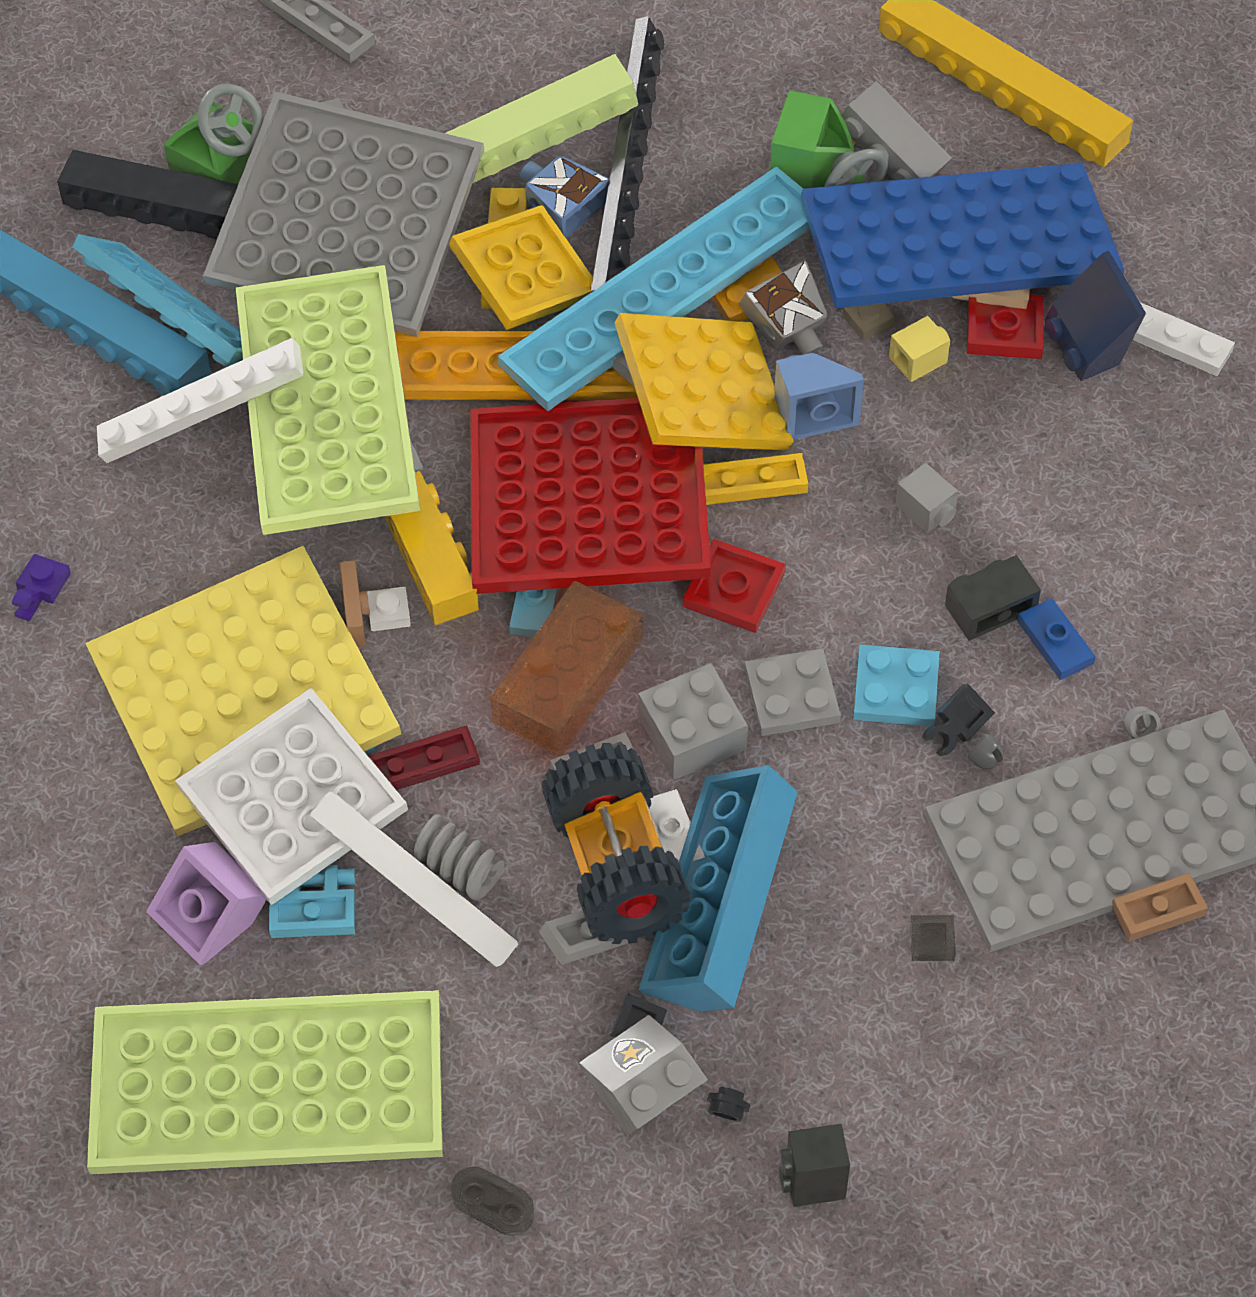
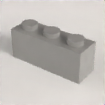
M877 81L853 100L841 115L851 138L863 149H876L885 154L888 160L887 174L893 180L938 176L952 159Z

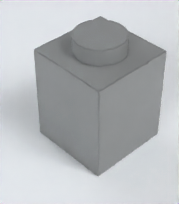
M924 463L897 484L895 505L926 533H929L938 525L941 527L947 525L954 518L957 512L958 490L927 463Z

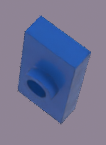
M1053 598L1018 614L1017 622L1060 680L1094 664L1096 656Z

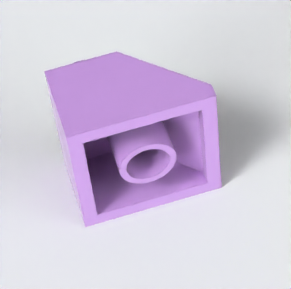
M216 842L184 846L146 913L199 965H204L253 924L266 902V898L240 865Z

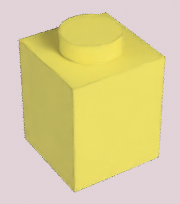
M926 316L891 335L889 358L908 380L913 382L947 363L950 338L944 328L937 326L929 316Z

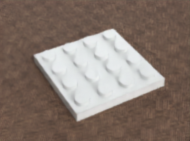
M312 688L175 780L183 795L247 876L262 892L271 906L351 850L311 817L313 809L328 792L332 791L378 829H382L408 810L406 801Z

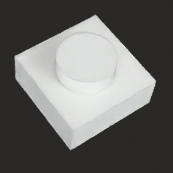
M406 587L367 591L371 631L411 626Z

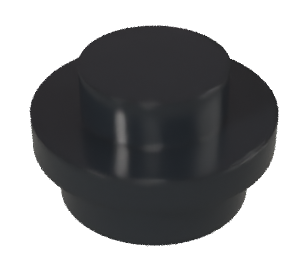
M719 1087L718 1093L710 1092L707 1097V1101L710 1102L708 1109L710 1114L737 1122L742 1121L744 1112H749L751 1105L743 1101L744 1093L727 1087Z

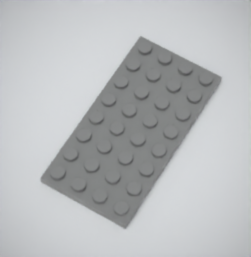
M1224 709L926 806L924 815L989 952H993L1112 912V901L1114 898L1188 873L1191 874L1194 882L1198 883L1255 864L1256 766Z

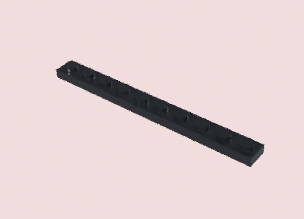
M649 16L636 19L627 73L634 82L638 106L621 114L619 118L591 292L630 265L629 249L631 238L635 234L634 217L635 211L639 208L638 192L640 183L643 182L642 167L644 156L648 152V129L652 126V104L656 100L655 85L657 76L660 75L661 50L664 49L663 34L659 29L655 28Z

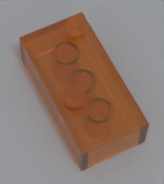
M573 581L490 697L492 722L558 756H562L642 642L643 614L577 581Z

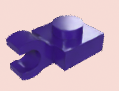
M34 554L16 581L17 592L12 599V605L19 608L15 612V617L30 621L42 601L53 604L71 574L69 565Z

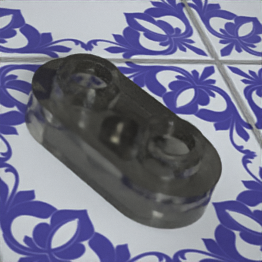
M480 1167L462 1169L453 1178L451 1184L452 1200L456 1208L464 1214L508 1236L522 1234L532 1225L534 1220V1204L530 1195L523 1189ZM471 1189H479L482 1195L477 1199H470L466 1196V1193ZM510 1209H516L520 1212V1216L514 1220L507 1219L504 1214Z

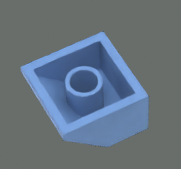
M815 353L800 356L792 355L785 359L777 360L775 400L780 414L786 422L785 428L787 433H791L793 440L860 425L864 384L862 374Z

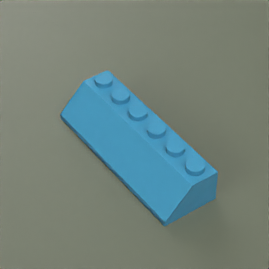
M769 765L705 777L679 859V865L691 895V902H688L690 907L687 912H681L682 919L678 923H669V930L664 933L660 930L656 932L638 989L644 995L701 1012L732 1009L735 1007L798 793ZM700 844L705 858L693 861Z

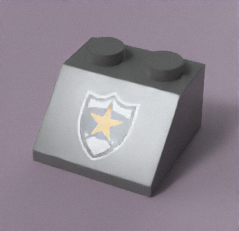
M650 1015L578 1063L627 1136L708 1080L683 1043Z

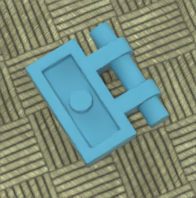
M329 865L325 870L314 875L272 906L270 905L269 932L271 938L355 934L354 889L339 890L340 885L356 884L355 868L339 869L338 865ZM324 886L322 891H302V887Z

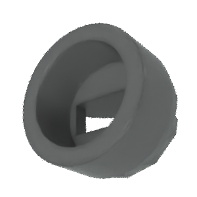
M988 733L974 747L968 758L983 769H992L997 766V762L1003 760V746L993 735Z

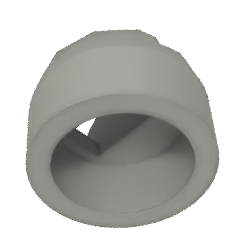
M1137 706L1126 713L1124 726L1131 736L1138 738L1159 731L1160 718L1150 708ZM1137 719H1139L1144 728L1138 729Z

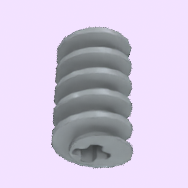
M439 814L434 815L421 829L415 839L413 847L414 858L423 865L427 864V868L434 874L440 873L441 879L448 883L453 882L454 887L459 891H466L467 896L471 899L479 900L483 898L499 880L505 866L504 860L498 861L495 865L492 864L496 851L490 848L480 856L482 842L475 840L467 847L466 845L469 840L467 832L463 831L453 838L456 832V825L450 822L441 830L443 817Z

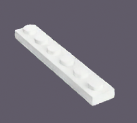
M291 338L98 425V456L106 463H109L304 376L300 345Z

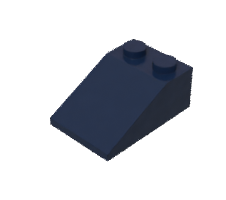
M1108 250L1102 253L1052 303L1044 321L1049 337L1057 341L1063 352L1066 366L1070 371L1075 372L1080 381H1083L1120 365L1146 312Z

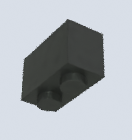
M1015 555L1006 560H995L985 569L971 575L964 574L955 578L947 586L945 607L968 641L1017 620L1019 613L1038 605L1041 589L1019 557Z
M842 1123L788 1131L787 1148L780 1149L782 1166L779 1167V1177L783 1194L791 1192L793 1207L846 1199L850 1161Z

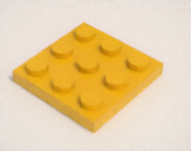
M543 205L456 234L451 237L449 247L506 330L571 307L591 293L593 276Z

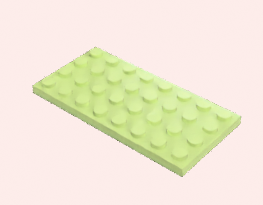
M385 265L236 287L243 360L293 338L301 348L304 375L248 400L260 523L263 535L421 511Z
M439 990L95 1007L87 1168L90 1174L443 1157Z

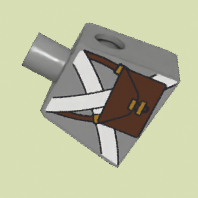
M806 261L744 293L739 302L741 309L776 349L793 341L802 355L816 353L823 348L814 330L823 324L827 318V312Z

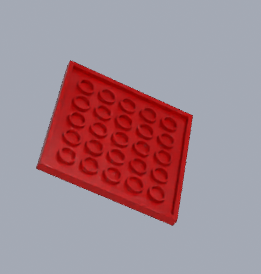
M638 398L565 402L557 404L549 411L540 404L470 409L472 588L477 589L476 594L711 578L702 447L653 444Z

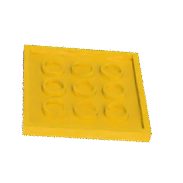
M620 313L614 324L653 444L782 451L789 449L794 441L791 433H787L785 428L786 422L777 406L775 386L752 322Z

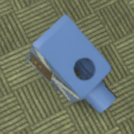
M563 156L557 157L545 168L530 161L521 170L520 179L527 183L525 187L528 209L543 205L565 238H568L605 206L609 179Z

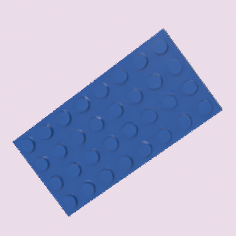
M1083 163L802 189L801 202L835 308L1071 285L1102 253L1108 250L1122 274L1124 273L1123 264Z

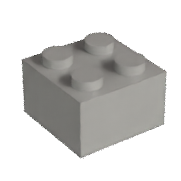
M712 663L638 693V718L673 780L747 750L748 725Z

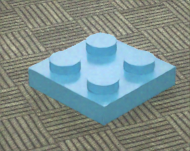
M860 644L853 720L934 726L940 651Z

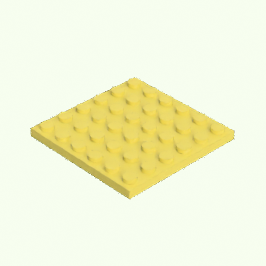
M304 546L85 643L177 837L206 825V822L180 791L175 780L310 688H312L363 751L402 734L393 712L350 632H348L347 626Z

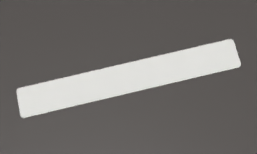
M328 792L311 812V817L494 966L502 965L518 946L517 940L334 792Z

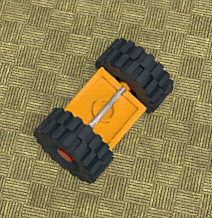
M602 743L601 748L595 749L594 744L585 746V752L579 754L577 750L568 753L570 759L567 761L560 758L554 763L556 770L549 769L545 774L547 780L542 781V792L555 829L558 832L562 831L563 836L569 838L582 875V883L577 885V896L590 933L594 937L598 936L599 941H607L610 938H614L612 944H621L623 939H627L628 944L637 943L638 937L645 936V939L648 940L655 937L653 932L660 930L664 933L670 929V922L678 923L682 919L681 912L688 911L690 907L688 902H691V895L677 858H675L671 851L665 852L649 810L652 804L650 798H653V791L640 756L637 755L633 748L627 750L626 745L620 743L615 748L612 747L611 743Z

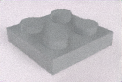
M823 648L745 661L744 669L761 736L840 723L841 714Z

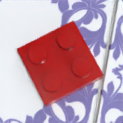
M1029 295L1026 309L976 302V297H969L967 301V354L1042 359L1044 350L1042 295Z
M713 538L709 546L711 578L693 579L683 597V607L756 633L785 575L786 564Z

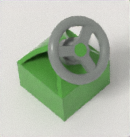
M219 84L208 90L200 101L198 111L164 143L169 170L239 184L264 120L261 107L255 97L245 88L235 84ZM230 95L227 107H222L213 102L219 96ZM242 101L249 107L253 123L241 117L239 111Z
M789 90L771 143L770 170L777 166L803 189L881 182L884 180L888 170V160L885 154L876 149H864L855 152L846 123L831 98ZM876 161V172L868 182L866 180V172L872 162Z

